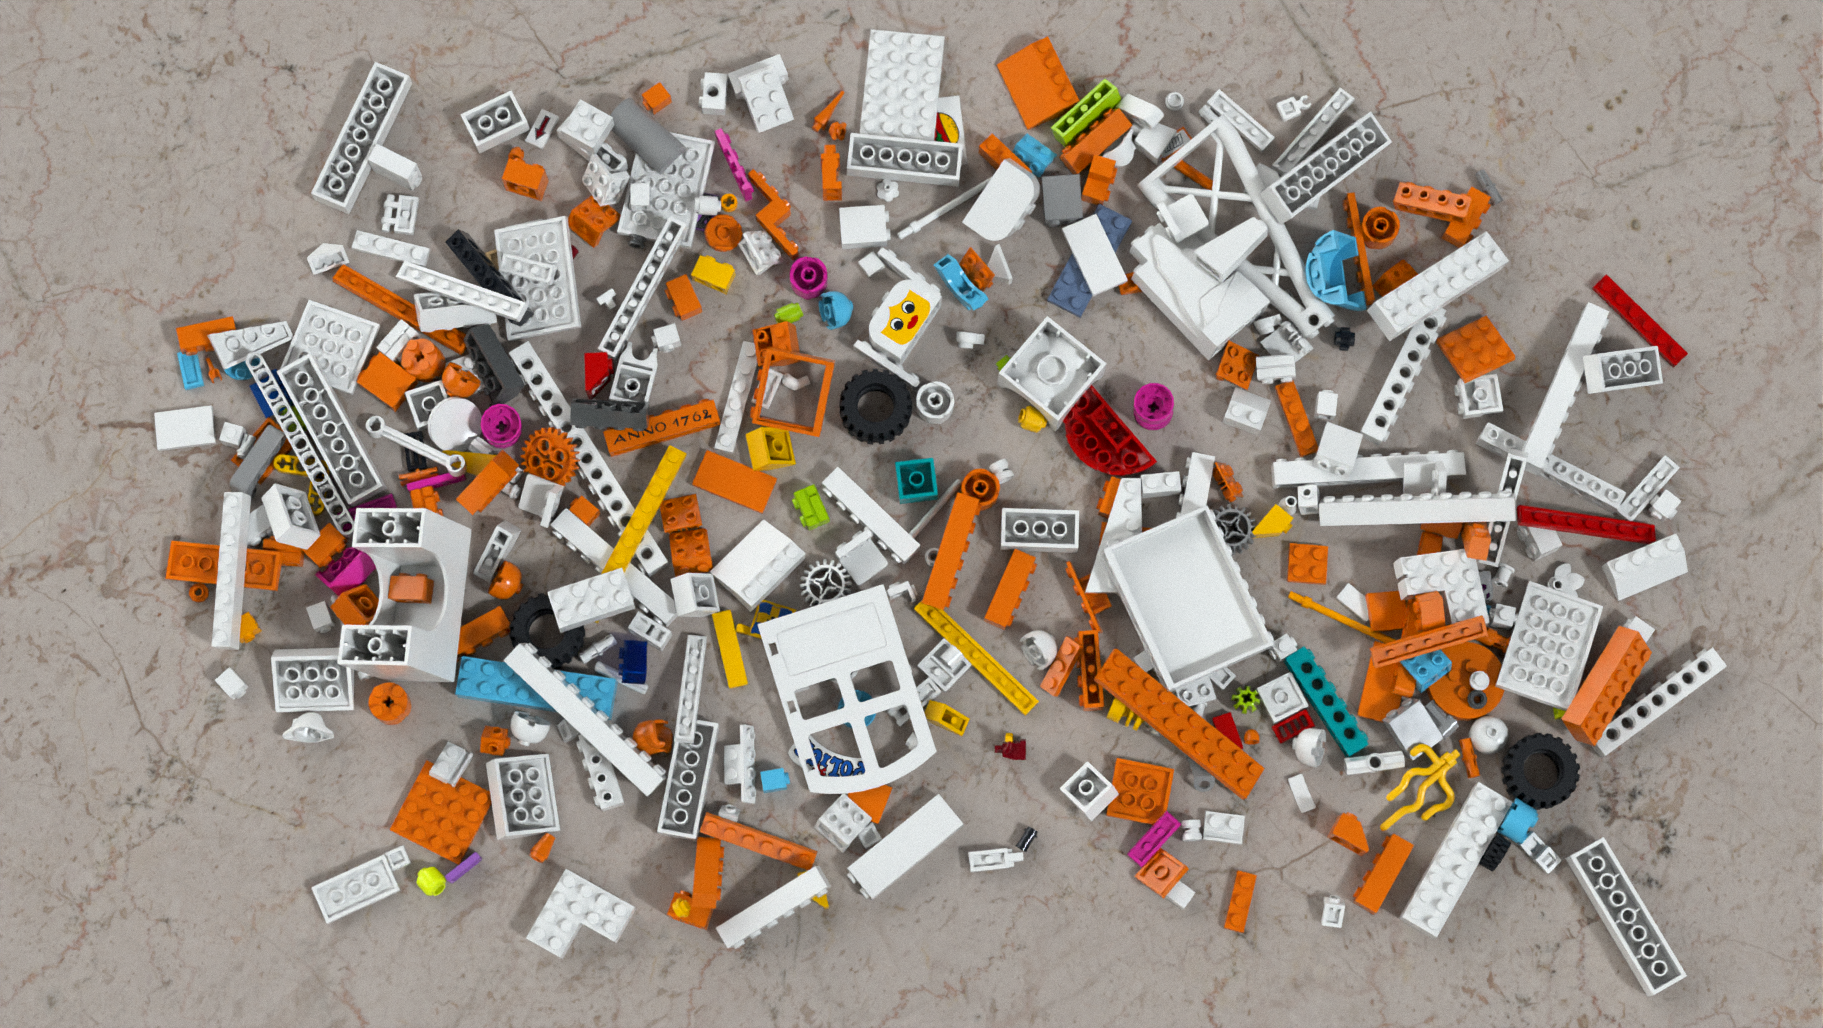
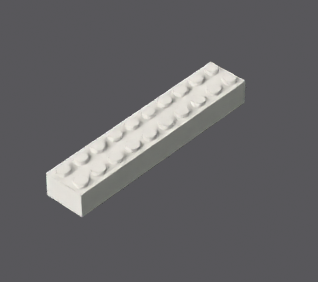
M519 643L503 661L646 796L652 794L667 778L665 775L666 770L659 764L654 765L650 761L652 757L647 752L638 750L636 748L638 744L632 738H626L622 734L623 730L617 724H611L608 721L609 717L602 710L597 711L593 707L595 704L587 696L583 698L579 694L581 690L575 684L567 683L565 681L566 676L560 670H554L551 667L552 663L545 656L540 657L536 653L538 650L531 643Z

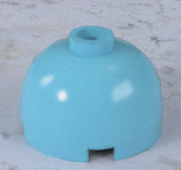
M838 291L822 293L820 295L822 300L819 301V312L822 321H827L829 325L826 327L833 330L846 325L853 311L851 300Z

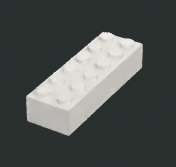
M851 133L847 176L959 187L963 144Z
M697 720L694 744L675 742L657 829L659 835L697 841L719 732L718 723Z

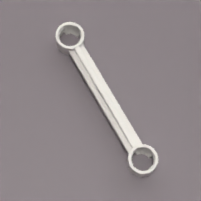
M372 416L366 422V429L371 437L380 438L383 436L447 467L449 474L454 477L462 476L467 470L466 462L461 455H446L386 426L383 418L380 416ZM381 423V429L372 431L371 426L373 424ZM454 462H461V468L452 470L451 465Z

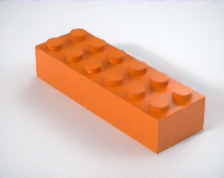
M1618 626L1561 720L1575 740L1592 746L1596 745L1607 725L1612 721L1615 712L1621 706L1626 694L1631 690L1634 681L1640 675L1645 663L1650 659L1652 652L1638 631Z

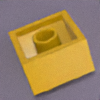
M760 427L745 434L753 471H769L796 464L789 431L773 427Z

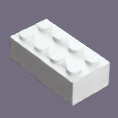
M1658 346L1583 356L1588 394L1663 383Z
M1002 508L1000 550L1014 551V549H1018L1020 551L1077 553L1079 511Z
M622 568L547 592L560 633L635 609Z

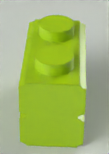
M815 484L793 493L794 499H792V503L795 509H799L802 514L799 519L803 527L807 526L810 531L830 522Z

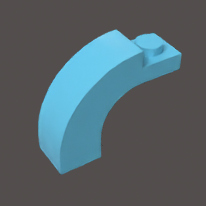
M947 254L934 264L935 269L946 286L966 309H978L989 300L984 292L972 284L957 260L951 255Z

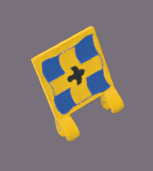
M763 600L756 608L751 627L738 624L736 632L762 639L757 624L795 613L796 609Z

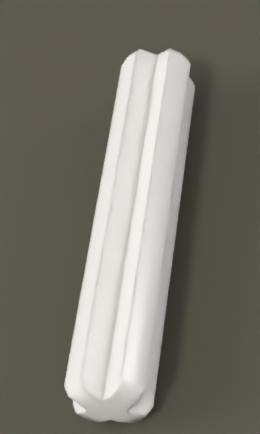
M600 661L594 667L595 672L608 678L616 679L618 683L639 693L645 694L648 690V684Z

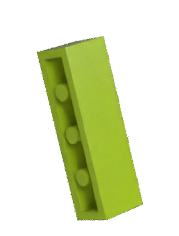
M1103 79L1051 127L1055 139L1064 147L1069 144L1072 146L1076 142L1077 136L1083 132L1087 133L1090 130L1089 126L1096 120L1100 121L1103 118L1104 112L1110 108L1113 109L1121 101L1118 89L1108 80Z

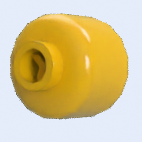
M1027 406L1025 409H1021L1018 423H1020L1022 429L1037 433L1041 428L1046 427L1047 419L1036 407Z

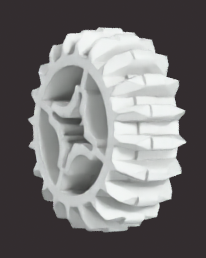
M823 559V565L816 561L817 567L815 568L810 564L811 572L804 570V574L807 577L802 576L800 578L802 582H805L800 584V588L806 589L801 592V595H808L805 598L806 603L812 600L810 607L845 597V594H851V590L846 588L852 586L851 582H846L850 579V575H844L847 572L846 568L839 570L841 568L840 563L834 567V560L830 561V565H827L826 559ZM827 571L823 578L812 579L817 573ZM832 573H835L840 578L842 587L831 580ZM828 578L829 585L831 586H827L823 593V585L821 584H825ZM810 584L819 588V598L811 592ZM839 592L834 598L825 600L828 593Z

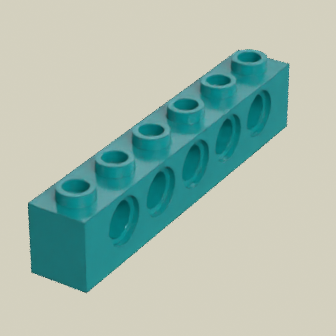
M1304 646L1286 657L1283 662L1289 672L1292 673L1295 681L1344 756L1349 758L1369 745L1367 742L1369 739L1363 730L1360 731L1357 727L1358 722L1354 715L1349 714L1346 710L1347 705L1345 701L1336 695V688L1331 681L1328 682L1324 675L1326 673L1320 665L1317 666L1313 660L1315 656L1312 651ZM1301 665H1308L1311 669L1310 673H1304L1301 670ZM1312 681L1320 682L1321 689H1314ZM1323 697H1329L1332 705H1324ZM1339 713L1343 718L1342 722H1336L1333 715ZM1344 730H1351L1353 732V738H1346L1344 735Z

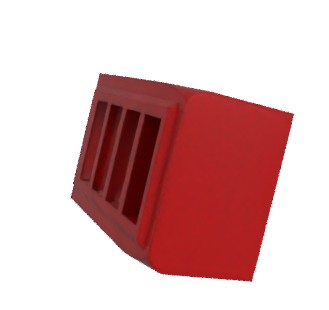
M1304 709L1272 726V729L1281 744L1299 735L1304 729L1313 728L1316 725L1308 710ZM1302 715L1304 716L1308 724V726L1306 727L1304 726L1300 718V716ZM1294 719H1296L1301 727L1300 730H1298L1296 725L1294 724ZM1288 722L1290 723L1294 731V733L1292 734L1290 733L1286 725V723ZM1280 726L1283 727L1285 733L1287 734L1286 737H1283L1279 729Z

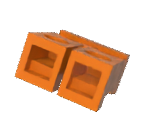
M824 145V153H821L823 201H842L841 181H837L840 170V153H836V145Z

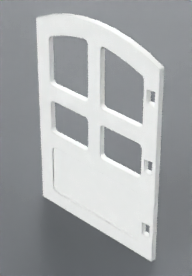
M884 584L757 624L810 792L845 794L877 788L912 772L937 752ZM776 643L778 654L772 656L769 644ZM888 660L892 661L899 680L900 690L859 702L850 676L851 673ZM832 678L837 679L845 704L844 708L804 720L799 709L795 691ZM793 700L797 711L790 713L787 701ZM900 705H906L918 740V746L896 762L880 768L864 719L866 716ZM850 723L865 767V773L843 777L821 776L810 744L809 735L840 724ZM812 758L815 769L809 771L805 759Z

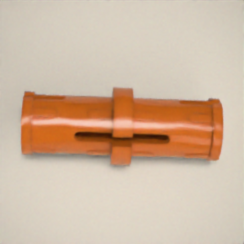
M437 466L399 474V479L401 480L408 478V480L400 481L401 486L438 476L439 473L431 474L438 472Z
M1471 738L1459 740L1463 756L1461 759L1465 764L1468 779L1480 776L1476 761L1477 754L1474 753Z

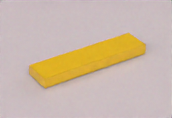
M731 609L714 613L712 617L729 689L748 685Z

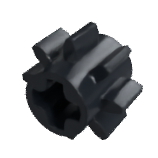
M1341 327L1340 331H1335L1334 345L1339 346V350L1348 351L1350 346L1354 347L1355 332H1351L1350 327Z

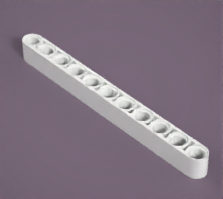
M249 353L246 357V365L338 531L345 537H352L355 521L269 366L259 353ZM255 358H259V365L252 366V360ZM263 375H269L267 382H260ZM278 391V397L270 399L271 392ZM286 407L288 409L287 414L280 416L278 414L279 410ZM296 424L297 429L294 432H288L289 425ZM299 441H306V446L303 449L297 448ZM309 457H314L315 463L310 466L306 465V460ZM323 473L324 480L322 482H316V475ZM327 490H333L334 492L333 497L330 499L324 497ZM340 506L343 508L342 514L334 515V509ZM346 523L352 524V529L349 532L343 531V526Z

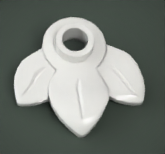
M1565 563L1555 569L1554 577L1548 580L1547 587L1578 597L1575 590L1584 584L1585 579L1580 574L1571 573L1570 564ZM1555 582L1560 584V588L1555 587Z

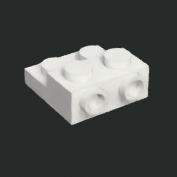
M1497 374L1483 375L1467 383H1464L1460 378L1457 381V385H1454L1455 395L1460 398V403L1457 405L1458 413L1463 415V419L1503 412Z

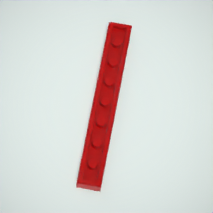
M1525 505L1516 507L1517 524L1520 526L1643 544L1656 542L1655 525Z

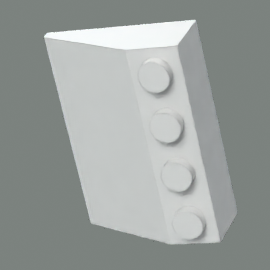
M763 520L710 571V574H713L715 579L752 612L805 560L806 553L791 539Z
M339 648L275 649L271 656L276 712L354 710V669L338 664Z
M549 754L498 758L486 763L497 840L515 839L560 831Z

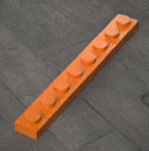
M344 264L333 276V282L397 319H402L409 326L420 331L414 304ZM456 328L452 330L441 329L433 332H422L460 355L467 348L464 342L466 334Z

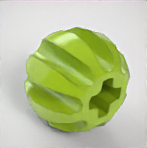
M1245 685V690L1238 687L1235 689L1238 695L1232 694L1231 701L1237 703L1233 707L1235 710L1241 708L1242 714H1247V709L1253 713L1257 710L1254 704L1260 705V699L1255 698L1259 693L1256 689L1254 692H1251V686ZM1245 696L1249 697V702L1247 703L1243 702Z

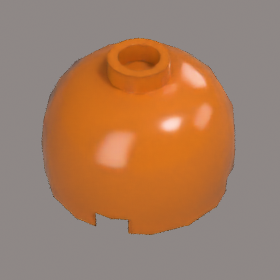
M450 362L442 374V383L447 389L446 393L451 397L468 398L479 388L481 381L470 371L462 370V366Z
M504 560L488 590V594L498 599L511 598L515 593L519 594L523 587L521 583L522 574L519 568L513 563Z

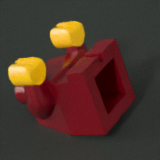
M1006 733L1005 742L1002 745H995V753H1002V757L1012 760H1026V738H1021L1020 741H1013V733Z

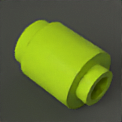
M792 302L776 309L774 317L777 323L785 321L794 323L800 320V317H803V312L798 302L795 304Z

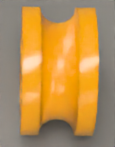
M725 194L721 197V208L725 212L735 211L737 208L736 197L733 194ZM728 199H731L732 203L734 202V204H730V207H727L726 203L724 204Z

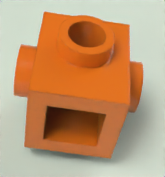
M485 725L481 735L480 752L503 756L511 743V737H508V729Z

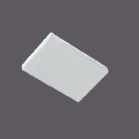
M212 406L154 413L158 451L216 444Z

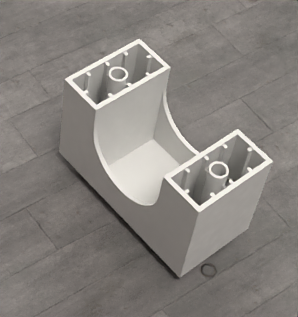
M356 508L352 547L367 553L373 560L378 572L380 594L377 611L369 625H342L338 655L339 665L385 681L454 682L472 529L426 508ZM399 573H406L411 576H416L418 573L428 575L427 578L434 581L431 604L397 603L388 599L391 576H399Z

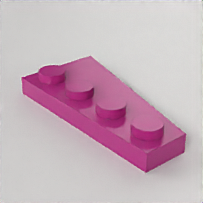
M722 128L715 130V137L745 202L752 200L753 187L745 177L746 172L743 166H740L738 163L739 158L736 150H732L730 146L731 140L728 133L724 134Z

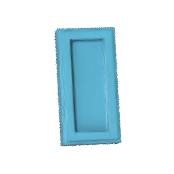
M182 352L177 353L185 390L205 386L198 353L192 356L182 355Z

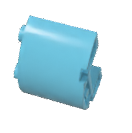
M1335 230L1329 231L1315 242L1316 246L1312 252H1309L1306 261L1307 283L1313 294L1323 302L1353 311L1367 310L1364 291L1347 295L1342 260L1358 256L1356 237Z

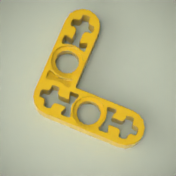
M278 455L274 459V468L277 472L308 477L306 471L297 470L296 465L300 462L297 456ZM308 458L306 460V464L308 466L313 465L315 463V459ZM281 459H284L285 463L291 464V460H295L293 470H290L291 466L288 465L280 468L277 462H281ZM321 460V462H322V464L324 465L325 469H327L326 471H327V473H328V475H329V474H330V469H329V467L327 466V464H326V462H325L324 460ZM318 478L315 481L322 482L323 479ZM310 480L308 501L310 505H314L315 497L311 498V495L320 496L313 490V484ZM321 498L318 499V505L321 508L313 511V507H311L314 516H318L324 511L325 505Z

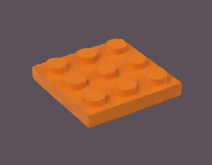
M1487 316L1436 339L1437 345L1464 383L1515 360V354Z
M1116 758L1112 785L1119 795L1107 806L1106 816L1154 825L1168 808L1174 769Z

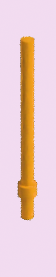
M1292 591L1288 595L1289 599L1300 603L1302 607L1306 609L1311 608L1381 642L1389 643L1396 641L1380 632H1371L1370 627L1312 601L1313 599L1308 596L1303 597Z

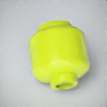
M425 867L418 872L417 886L426 895L437 896L443 892L446 887V879L436 867Z

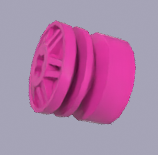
M1149 383L1142 386L1134 398V417L1136 422L1147 430H1159L1170 423L1174 409V397L1171 391L1159 383ZM1152 407H1156L1155 412H1151Z
M507 404L493 405L484 412L481 418V430L484 439L489 445L505 449L518 442L522 433V424L519 414L513 407ZM500 424L507 427L504 428V432H500V429H497L500 427Z

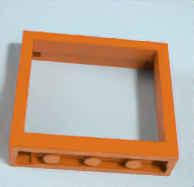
M768 346L761 356V362H764L763 369L758 371L757 380L760 381L759 388H755L753 399H756L755 407L752 406L750 411V417L753 418L752 423L820 437L835 360ZM772 354L826 365L814 427L760 416Z

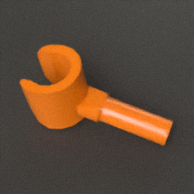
M206 358L205 360L210 370L208 375L214 384L213 379L220 377V380H222L220 371L213 366L211 359Z

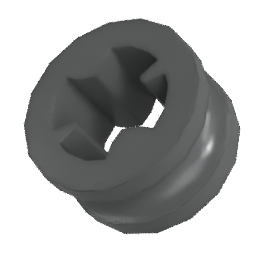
M631 234L629 237L631 241L628 242V245L633 248L644 249L645 245L643 243L646 242V238L641 235Z

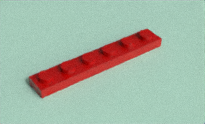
M1607 274L1592 288L1651 347L1658 346L1659 354L1673 368L1688 354Z

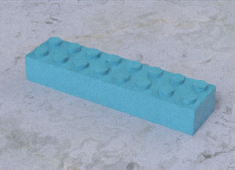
M462 656L455 692L458 698L557 712L505 662ZM561 671L566 676L565 681L567 683L575 684L581 690L579 694L583 698L587 696L595 704L593 707L597 711L602 710L609 717L608 720H612L618 684L616 679Z

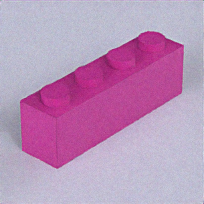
M350 547L343 551V556L337 561L332 560L325 571L321 572L319 570L314 575L339 597L343 592L356 588L365 582L369 574L376 569V566L367 553Z

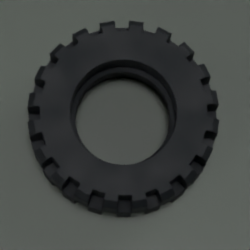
M874 368L872 372L864 370L861 375L855 374L852 380L847 381L845 384V389L842 390L839 401L840 417L844 427L848 429V433L851 436L855 435L857 440L861 442L865 440L868 444L872 445L873 442H879V445L884 444L886 440L891 442L895 440V436H900L904 428H907L912 414L910 391L907 390L905 382L900 381L899 376L895 373L891 375L885 369L883 372H879L878 368ZM879 391L887 394L894 404L892 415L881 422H870L861 417L858 411V402L866 393Z
M541 593L538 594V597L533 598L531 596L527 598L528 601L526 603L522 602L519 605L518 611H514L512 615L513 620L510 621L509 627L511 630L509 635L514 649L519 643H531L538 650L536 653L540 657L545 656L552 663L551 667H556L557 669L561 668L562 664L566 662L567 664L572 662V658L574 656L577 657L578 653H580V647H583L584 625L566 631L563 640L555 647L549 649L539 648L530 639V627L540 616L554 615L548 595Z
M1535 733L1525 736L1510 747L1507 755L1503 758L1504 766L1501 767V773L1504 774L1502 779L1503 785H1507L1508 789L1506 791L1509 795L1512 794L1515 798L1520 799L1536 810L1557 806L1571 796L1570 794L1577 788L1576 783L1580 779L1578 774L1580 763H1576L1575 759L1578 758L1576 753L1572 754L1570 751L1572 747L1569 744L1565 745L1562 738H1554L1553 734L1546 733L1542 735V733ZM1536 753L1544 754L1554 762L1557 768V781L1552 787L1538 789L1527 781L1523 767L1525 760L1530 755Z

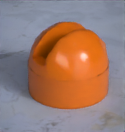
M513 147L509 152L508 158L523 160V149Z
M1254 729L1247 730L1244 734V743L1248 745L1260 743L1258 732Z

